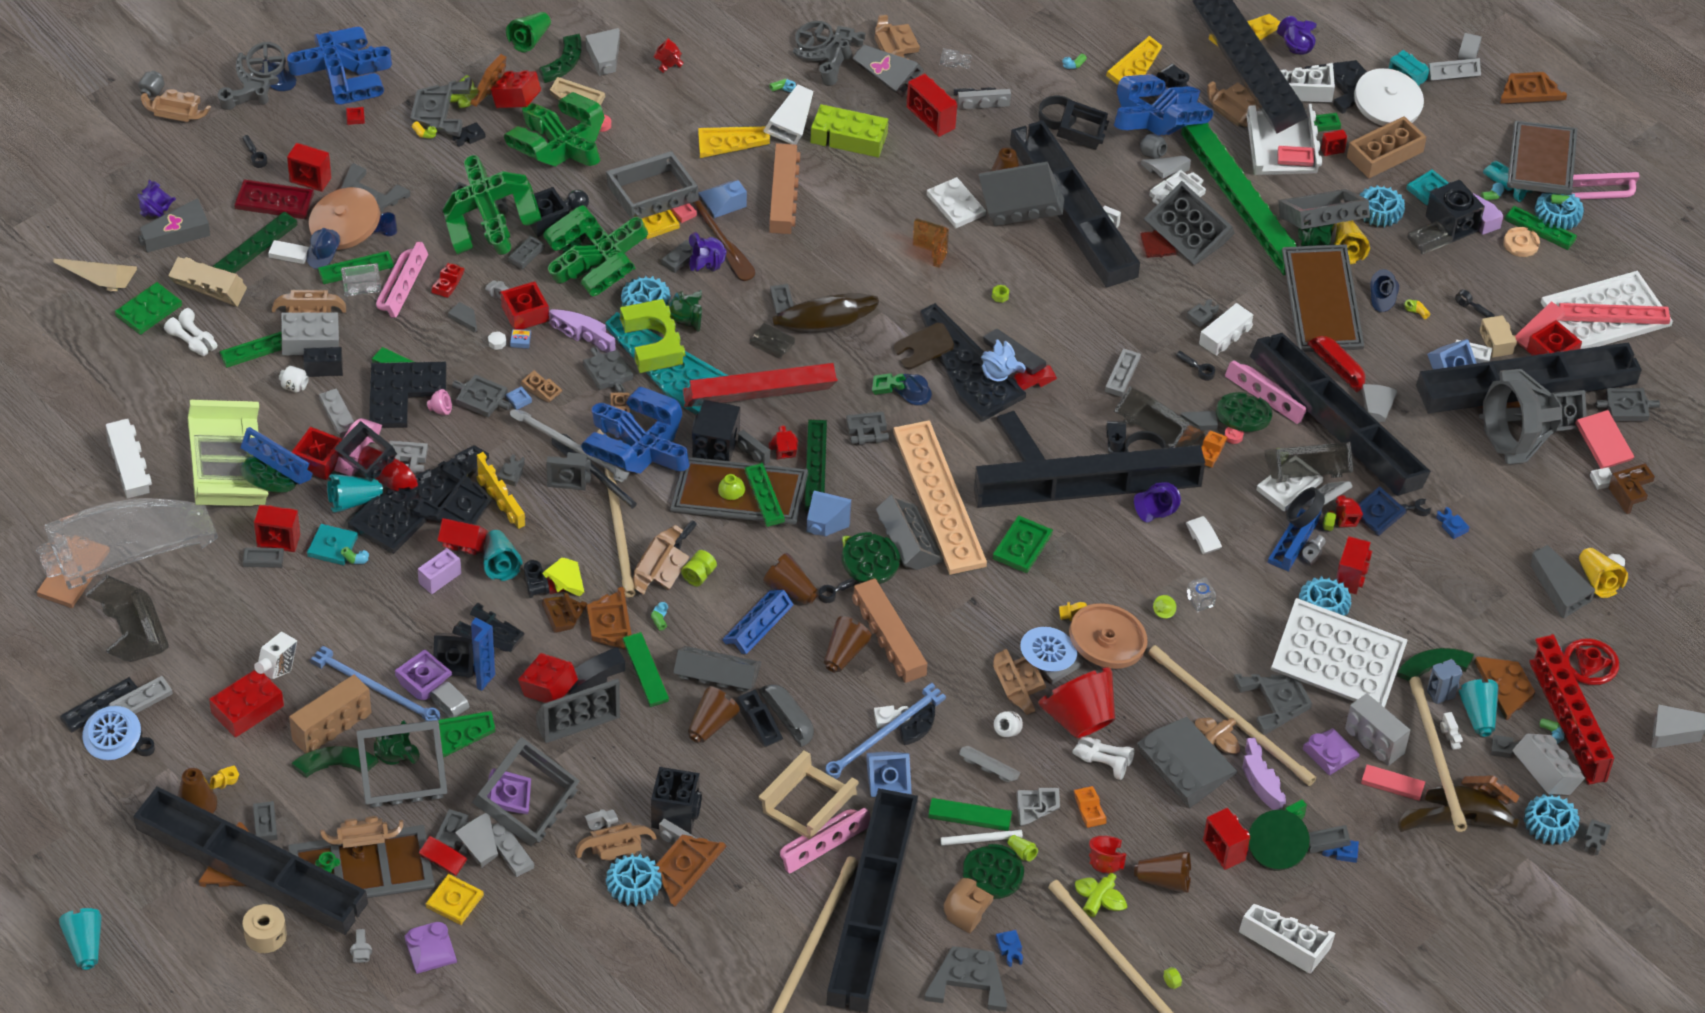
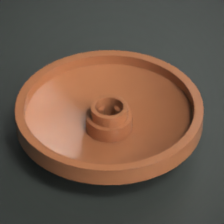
M354 187L342 188L329 193L315 205L309 217V229L311 234L322 228L336 231L340 236V244L337 250L347 249L360 244L374 232L380 220V208L374 196L368 191Z
M1092 604L1085 606L1074 615L1070 624L1069 635L1074 648L1085 659L1102 667L1119 669L1132 666L1142 658L1147 647V634L1141 622L1130 612L1114 605Z

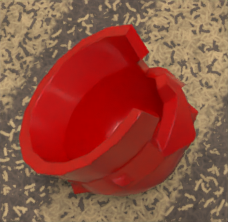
M1112 836L1093 837L1089 843L1091 851L1089 854V864L1096 871L1104 874L1115 873L1120 869H1124L1126 853L1116 852V848H1121L1122 840Z

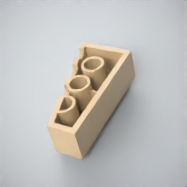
M178 257L168 275L178 285L238 307L247 289L243 279L238 277L237 274L203 263H197L187 257L185 259Z

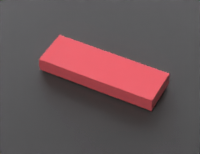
M1551 301L1515 336L1517 344L1527 350L1530 336L1553 321H1559L1565 315V311Z
M1366 765L1361 784L1420 801L1425 781Z

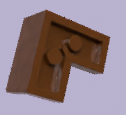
M1646 463L1612 473L1608 488L1624 512L1630 514L1633 504L1647 500L1648 495L1641 485L1654 482L1655 476Z

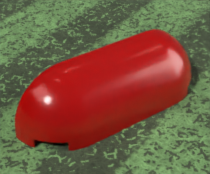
M1318 336L1308 341L1307 344L1356 393L1362 389L1366 380L1363 368L1334 339L1327 336Z
M365 446L359 455L358 463L365 469H368L383 452L371 446ZM397 459L388 464L382 470L380 476L375 478L382 485L395 491H399V488L410 487V489L418 486L416 477L411 469Z

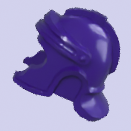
M1287 16L1278 25L1277 34L1283 37L1290 52L1303 55L1311 52L1315 46L1316 39L1310 31H1313L1317 24L1307 20L1304 22L1297 21L1294 16Z
M149 180L147 187L141 191L142 195L140 193L137 194L140 200V214L143 217H162L165 215L163 211H167L176 198H171L159 188L160 184Z
M697 232L690 234L689 244L693 247L689 260L690 270L694 271L696 268V271H699L705 265L712 272L720 269V264L724 262L726 256V249L722 242L713 237L707 239L700 238Z
M1167 482L1155 483L1147 491L1137 493L1134 496L1137 514L1146 523L1151 522L1155 518H1164L1175 513L1181 503L1179 490L1173 484Z

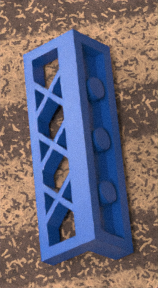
M251 427L246 428L241 449L298 484L311 480L313 473L307 470L308 462Z
M1301 508L1296 518L1301 516L1306 510ZM1321 511L1314 520L1304 527L1297 528L1290 523L1270 555L1268 563L1289 572L1318 524ZM1300 529L1299 533L1293 536L1291 531ZM1292 542L1291 546L1285 549L1283 544ZM1284 554L1283 562L1275 559L1276 556Z
M785 590L769 591L722 639L725 644H735L741 654H747L794 605Z
M475 618L471 622L474 672H476L477 689L482 691L495 676L493 627Z

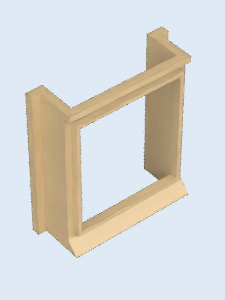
M804 750L759 796V800L762 801L763 813L804 837L812 839L853 795H857L856 786L859 784V781L851 778L846 784H843L813 767L810 753ZM806 775L837 792L811 819L807 827L774 809Z

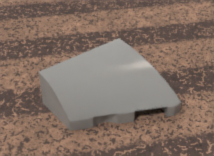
M1186 156L1145 159L1141 161V165L1150 173L1156 172L1163 179L1171 174L1174 175L1180 170L1183 172L1190 170L1191 160Z
M1363 384L1364 409L1378 422H1385L1394 398L1397 396V390L1381 385Z
M1059 788L1018 790L1016 793L1020 826H1025L1060 808Z
M487 813L477 817L455 832L456 836L469 850L470 855L481 868L498 856L490 816Z

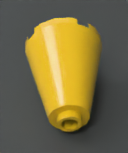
M1353 220L1337 223L1334 245H1347L1350 264H1356V261L1364 260L1370 251V243L1367 237Z
M1587 548L1581 552L1579 561L1590 585L1595 589V594L1601 598H1608L1617 594L1616 590L1620 587L1623 589L1628 580V572L1622 565L1594 548Z

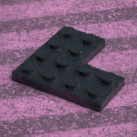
M446 361L371 363L369 421L381 424L382 428H407L408 397H428L438 390L444 389L446 391Z

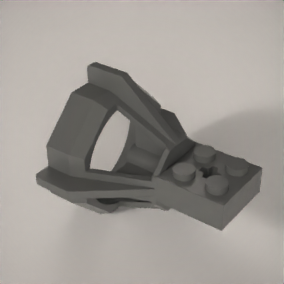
M1522 369L1500 371V380L1493 381L1483 401L1484 414H1479V419H1484L1485 433L1497 453L1505 454L1506 464L1528 462L1552 433L1578 429L1575 422L1578 419L1587 417L1585 390L1550 393ZM1513 390L1518 398L1520 407L1506 408L1509 394ZM1507 421H1523L1519 442L1511 435Z

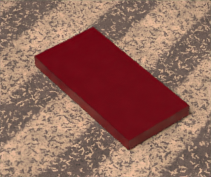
M244 179L234 207L238 210L280 215L286 212L293 218L305 219L314 196V189Z

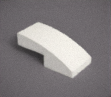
M1204 516L1186 522L1193 540H1197L1203 555L1219 550L1222 547L1216 533Z

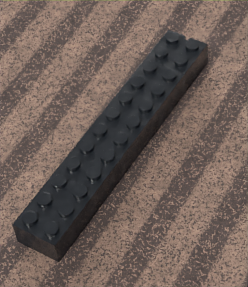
M1192 0L1199 18L1276 134L1308 118L1303 103L1234 1Z
M1041 120L1029 124L1027 140L1026 125L1012 129L1010 146L1015 150L1024 166L1048 161L1064 197L1063 214L1057 216L1105 287L1138 278L1140 261L1045 122Z
M1283 332L1271 335V337L1267 336L1257 339L1250 354L1255 363L1265 370L1294 400L1305 406L1306 411L1317 422L1321 423L1330 434L1337 438L1354 457L1358 458L1394 494L1399 496L1423 488L1431 471Z
M1628 342L1420 371L1416 387L1427 413L1430 414L1483 406V401L1492 382L1500 380V371L1522 369L1546 390L1554 393L1573 390H1585L1586 392L1636 385L1642 369L1637 358H1634L1635 354ZM1513 390L1509 394L1507 403L1518 401Z
M1201 445L982 465L976 466L974 495L977 508L1142 493L1147 491L1152 485H1155V483L1162 482L1173 484L1177 489L1202 487L1205 459Z
M158 786L155 787L133 816L136 830L344 935L347 934L355 923V917L358 918L368 904L366 890Z
M880 788L877 790L827 990L826 1005L844 1009L847 1005L849 1010L868 1013L917 812V795Z

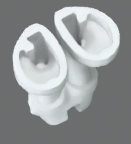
M186 308L180 313L179 321L172 317L165 323L164 330L168 334L183 339L189 344V349L198 355L205 356L208 354V350L213 351L217 348L214 337L209 332H203L195 326L193 322L195 314L190 308ZM183 329L189 331V332H190L191 334H193L195 337L190 336V335H189L187 332H185Z
M1081 737L1073 750L1075 756L1086 762L1097 761L1108 764L1113 768V775L1118 780L1123 779L1126 767L1131 765L1135 753L1134 748L1102 744L1101 740L1091 737Z

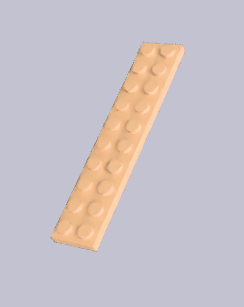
M930 420L894 427L893 433L949 575L987 567L986 558Z

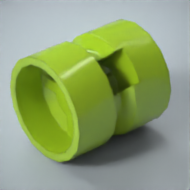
M698 550L682 568V577L693 586H701L707 579V576L717 567V562L710 553Z

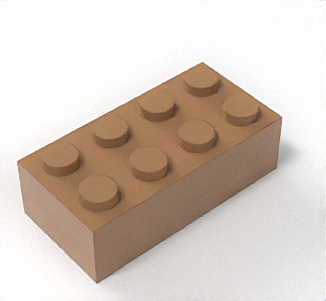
M1403 116L1351 141L1347 158L1363 174L1371 178L1424 152L1427 137Z
M354 674L289 716L292 741L306 754L319 749L328 741L334 740L343 731L349 730L360 720L366 719L372 713L369 688Z

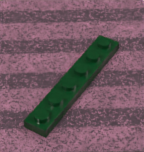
M283 212L212 267L235 274L269 248L274 240L278 241L298 225L297 220Z
M808 419L806 467L808 476L806 481L805 511L810 509L814 491L825 493L827 420Z

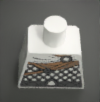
M280 632L262 646L259 661L254 666L255 670L259 674L264 673L271 679L291 672L297 640Z

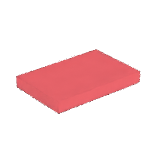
M1608 410L1578 419L1575 422L1601 469L1633 460L1634 455Z

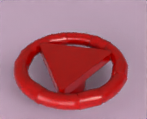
M1591 638L1579 639L1570 643L1563 652L1576 681L1583 684L1602 685L1608 683L1616 677L1619 671V659L1616 652L1602 641ZM1580 646L1598 647L1602 649L1611 659L1601 656V652L1597 648L1590 647L1586 650L1584 648H1581ZM1574 649H1576L1581 675L1570 664L1569 658ZM1612 663V667L1607 675L1589 678Z

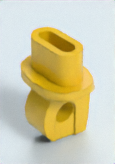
M1067 602V605L1059 606L1061 620L1070 619L1072 621L1074 615L1081 608L1087 606V604L1077 602L1070 605V602Z
M235 765L220 769L216 775L212 776L210 780L211 788L219 787L223 789L226 785L235 784L239 777Z

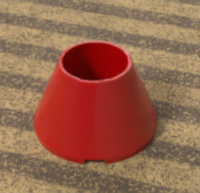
M1110 667L1102 668L1103 672L1098 674L1095 670L1057 687L1052 690V696L1047 698L1045 695L1039 700L1040 707L1076 739L1101 730L1115 721L1113 673Z

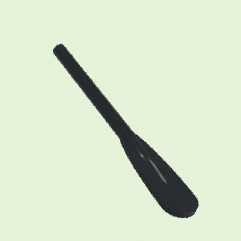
M562 434V435H564L565 437H567V438L571 439L572 441H574V440H573L572 438H570L567 434ZM552 438V445L566 457L568 452L578 453ZM591 463L590 472L631 509L635 508L637 503Z

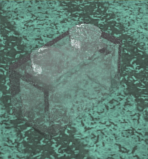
M378 263L341 268L344 296L381 292Z

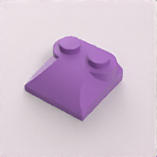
M423 650L395 670V676L401 686L419 700L430 698V692L452 675L448 668L426 650Z
M1334 728L1322 734H1313L1309 738V742L1303 746V750L1329 776L1360 755Z
M493 768L492 771L490 772V775H489L488 780H489L490 777L493 775V773L496 771L495 768ZM505 771L487 797L505 811L528 814L531 778Z
M434 922L416 927L404 935L416 974L457 963L448 935V928L444 923Z

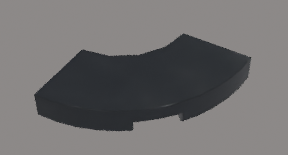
M926 705L915 713L908 723L900 725L899 730L904 745L919 741L931 730L935 720V705Z

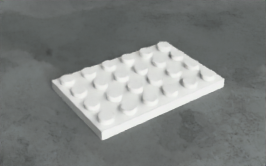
M1638 271L1545 296L1541 299V304L1544 308L1551 301L1559 306V303L1662 306ZM1670 318L1669 324L1560 320L1558 322L1582 341L1580 349L1603 346L1670 327L1673 321Z
M1296 598L1270 670L1352 701H1357L1368 693L1385 708L1407 639Z

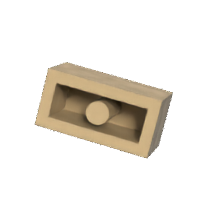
M1504 316L1482 319L1480 333L1486 346L1492 348L1491 357L1513 354L1517 341L1516 337L1512 335L1510 325L1506 322Z

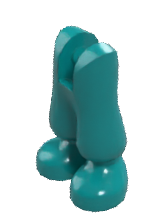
M1493 161L1491 165H1488L1483 170L1485 176L1496 183H1501L1504 189L1508 191L1514 189L1513 196L1518 202L1524 199L1527 192H1533L1532 190L1509 188L1507 186L1509 167L1498 161Z

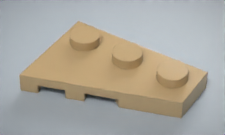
M559 77L556 78L550 89V94L558 100L571 92L596 101L600 105L605 98L604 92Z

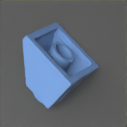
M739 180L729 181L698 192L699 197L714 218L747 207V191Z
M1468 339L1442 346L1427 354L1432 369L1477 363Z
M814 491L807 518V532L814 535L828 536L849 527L851 499Z
M866 753L871 797H876L878 788L912 794L909 753Z

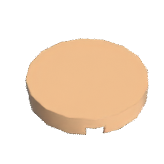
M1515 227L1508 230L1504 236L1503 243L1506 250L1511 254L1519 257H1528L1538 251L1540 240L1534 231L1530 232L1525 227Z

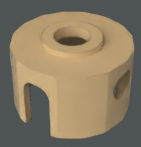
M262 904L248 910L244 916V937L246 944L251 950L258 953H270L282 947L286 941L287 930L284 915L279 908L273 905ZM270 921L269 924L265 926H261L258 924L259 922Z

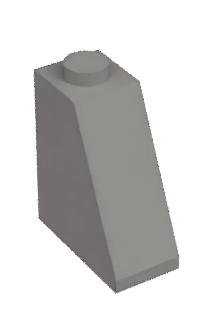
M619 28L586 36V50L599 76L616 72L620 45Z
M1658 705L1654 719L1651 748L1701 741L1703 734H1705V714Z

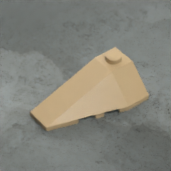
M54 259V263L99 286L107 287L106 290L118 291V288H126L137 270L136 266Z

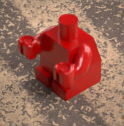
M669 38L657 47L653 56L656 60L662 62L658 69L663 73L667 71L668 66L672 67L675 64L680 68L684 64L680 60L681 51Z
M779 426V432H776L771 442L768 443L769 449L776 450L777 460L796 457L797 437L792 431H786V426Z
M1345 495L1338 496L1335 499L1337 504L1335 519H1339V527H1356L1363 516L1360 506L1353 498H1346Z

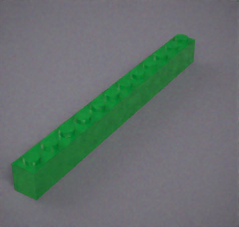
M1191 124L1183 127L1181 130L1183 138L1282 275H1286L1282 248L1297 247L1295 241L1289 237L1286 229L1278 222L1276 215H1273L1270 211L1268 204L1262 200L1260 193L1254 189L1251 181L1246 178L1243 170L1235 163L1234 158L1227 152L1225 145H1222L1219 141L1217 134L1213 133L1209 124Z

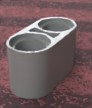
M1465 33L1458 59H1476L1482 36Z
M448 681L430 692L432 701L449 718L457 717L470 707L467 699Z

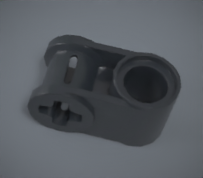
M1169 64L1157 73V77L1163 80L1168 88L1188 86L1189 74L1174 64Z
M1107 421L1106 436L1108 452L1110 454L1122 453L1125 450L1126 421Z
M529 560L524 565V579L529 598H533L534 595L545 593L547 595L550 593L548 581L542 574L541 563L537 560Z

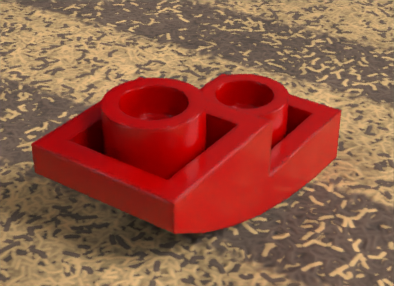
M448 263L440 271V278L432 286L431 293L448 298L458 285L465 268Z
M1046 365L1045 368L1034 375L1026 370L1024 373L1014 375L1018 385L1023 390L1039 383L1040 387H1043L1057 379L1050 365Z
M431 836L419 851L421 857L437 864L439 868L454 876H457L467 861V858Z

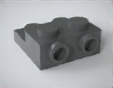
M568 452L567 458L547 457V487L586 490L587 483L591 481V472H587L590 471L591 460L587 459V454Z

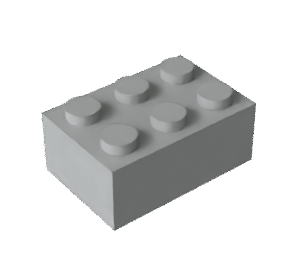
M338 313L281 314L282 355H304V348L339 347Z
M1368 693L1350 705L1345 729L1351 736H1354L1366 749H1369L1387 766L1405 754L1410 729Z
M1526 734L1512 750L1548 794L1571 795L1585 779L1580 773V768L1570 761L1569 755L1560 749L1556 744V739L1551 735Z

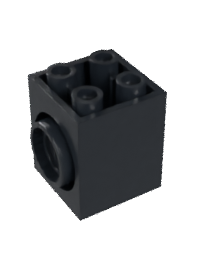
M1459 179L1430 191L1425 216L1449 243H1453L1479 232L1485 206Z
M703 400L700 412L695 416L692 428V458L731 461L738 433L740 432V406Z
M659 767L651 797V828L659 829V824L663 819H666L692 834L694 822L699 817L702 802V792L699 791L700 773Z

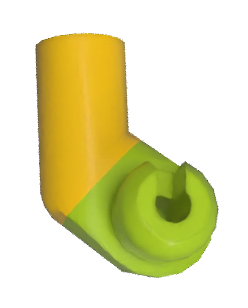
M414 122L411 126L420 138L432 139L436 136L437 129L433 126L424 129L419 122Z
M1411 299L1405 301L1404 306L1407 311L1419 313L1423 319H1427L1430 316V312L1420 301Z

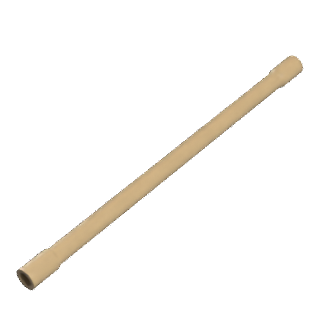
M599 429L597 432L602 435L605 434L601 431V429ZM604 468L605 475L616 484V479L613 478L614 474ZM608 488L622 573V585L625 597H633L636 592L631 574L619 497Z
M1155 645L1149 650L1148 654L1153 659L1165 666L1228 719L1234 718L1236 726L1251 738H1255L1259 745L1294 772L1305 784L1311 786L1315 782V775L1304 766L1298 764L1170 659L1159 647Z
M1413 677L1409 683L1418 705L1450 807L1453 824L1456 831L1463 832L1467 829V823L1457 799L1425 698L1424 688L1421 679Z
M848 857L846 859L840 876L771 1013L784 1012L849 879L859 863L856 858Z
M1058 880L1053 881L1048 887L1050 891L1069 909L1159 1013H1173L1074 901Z

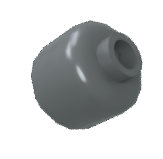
M156 71L146 72L138 83L141 90L140 93H147L148 98L150 96H158L165 85L163 76Z
M1148 134L1140 142L1141 152L1144 156L1150 158H1160L1167 151V143L1161 136Z

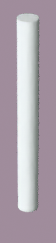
M1022 830L941 837L940 843L941 846L1006 840L1012 835L1022 838Z

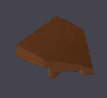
M565 592L563 597L543 598L542 606L554 633L573 629L584 612L587 603L584 601L580 603L570 598L568 593Z

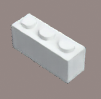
M1236 303L1201 331L1199 344L1214 355L1225 351L1233 341L1236 342L1244 332H1248L1252 328L1253 314Z

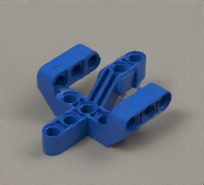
M352 27L334 32L329 31L320 35L315 34L314 39L317 47L292 52L287 56L289 72L292 75L298 76L326 70L330 89L337 104H346L382 95L384 87L380 76L375 73L363 74L386 70L392 66L391 51L386 46L376 48L368 46V49L358 51V49L364 48L368 43L362 27ZM344 67L363 76L346 79Z
M1153 74L1125 76L1120 80L1117 88L1121 108H1118L1114 126L1121 130L1148 129L1158 136L1170 135L1186 125L1208 123L1213 117V110L1198 102L1200 90L1187 86L1166 89L1165 82ZM1161 95L1153 105L1139 98Z
M638 387L628 397L626 403L631 410L658 420L647 432L634 420L630 412L605 403H597L592 407L594 425L605 434L593 432L581 444L582 450L587 455L610 463L613 466L624 468L626 471L640 474L652 462L675 471L688 469L687 449L672 442L675 439L683 415L681 405L677 400L644 387ZM606 433L614 434L615 438L621 437L626 443H623L622 440L607 437Z

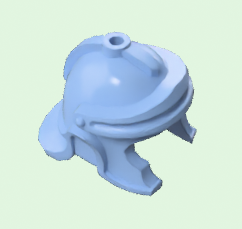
M997 339L994 345V352L985 351L981 356L984 362L982 365L984 375L994 381H1003L1016 371L1024 373L1026 367L1023 363L1017 362L1014 357V350L1007 341H1004V346H1002L1001 342Z

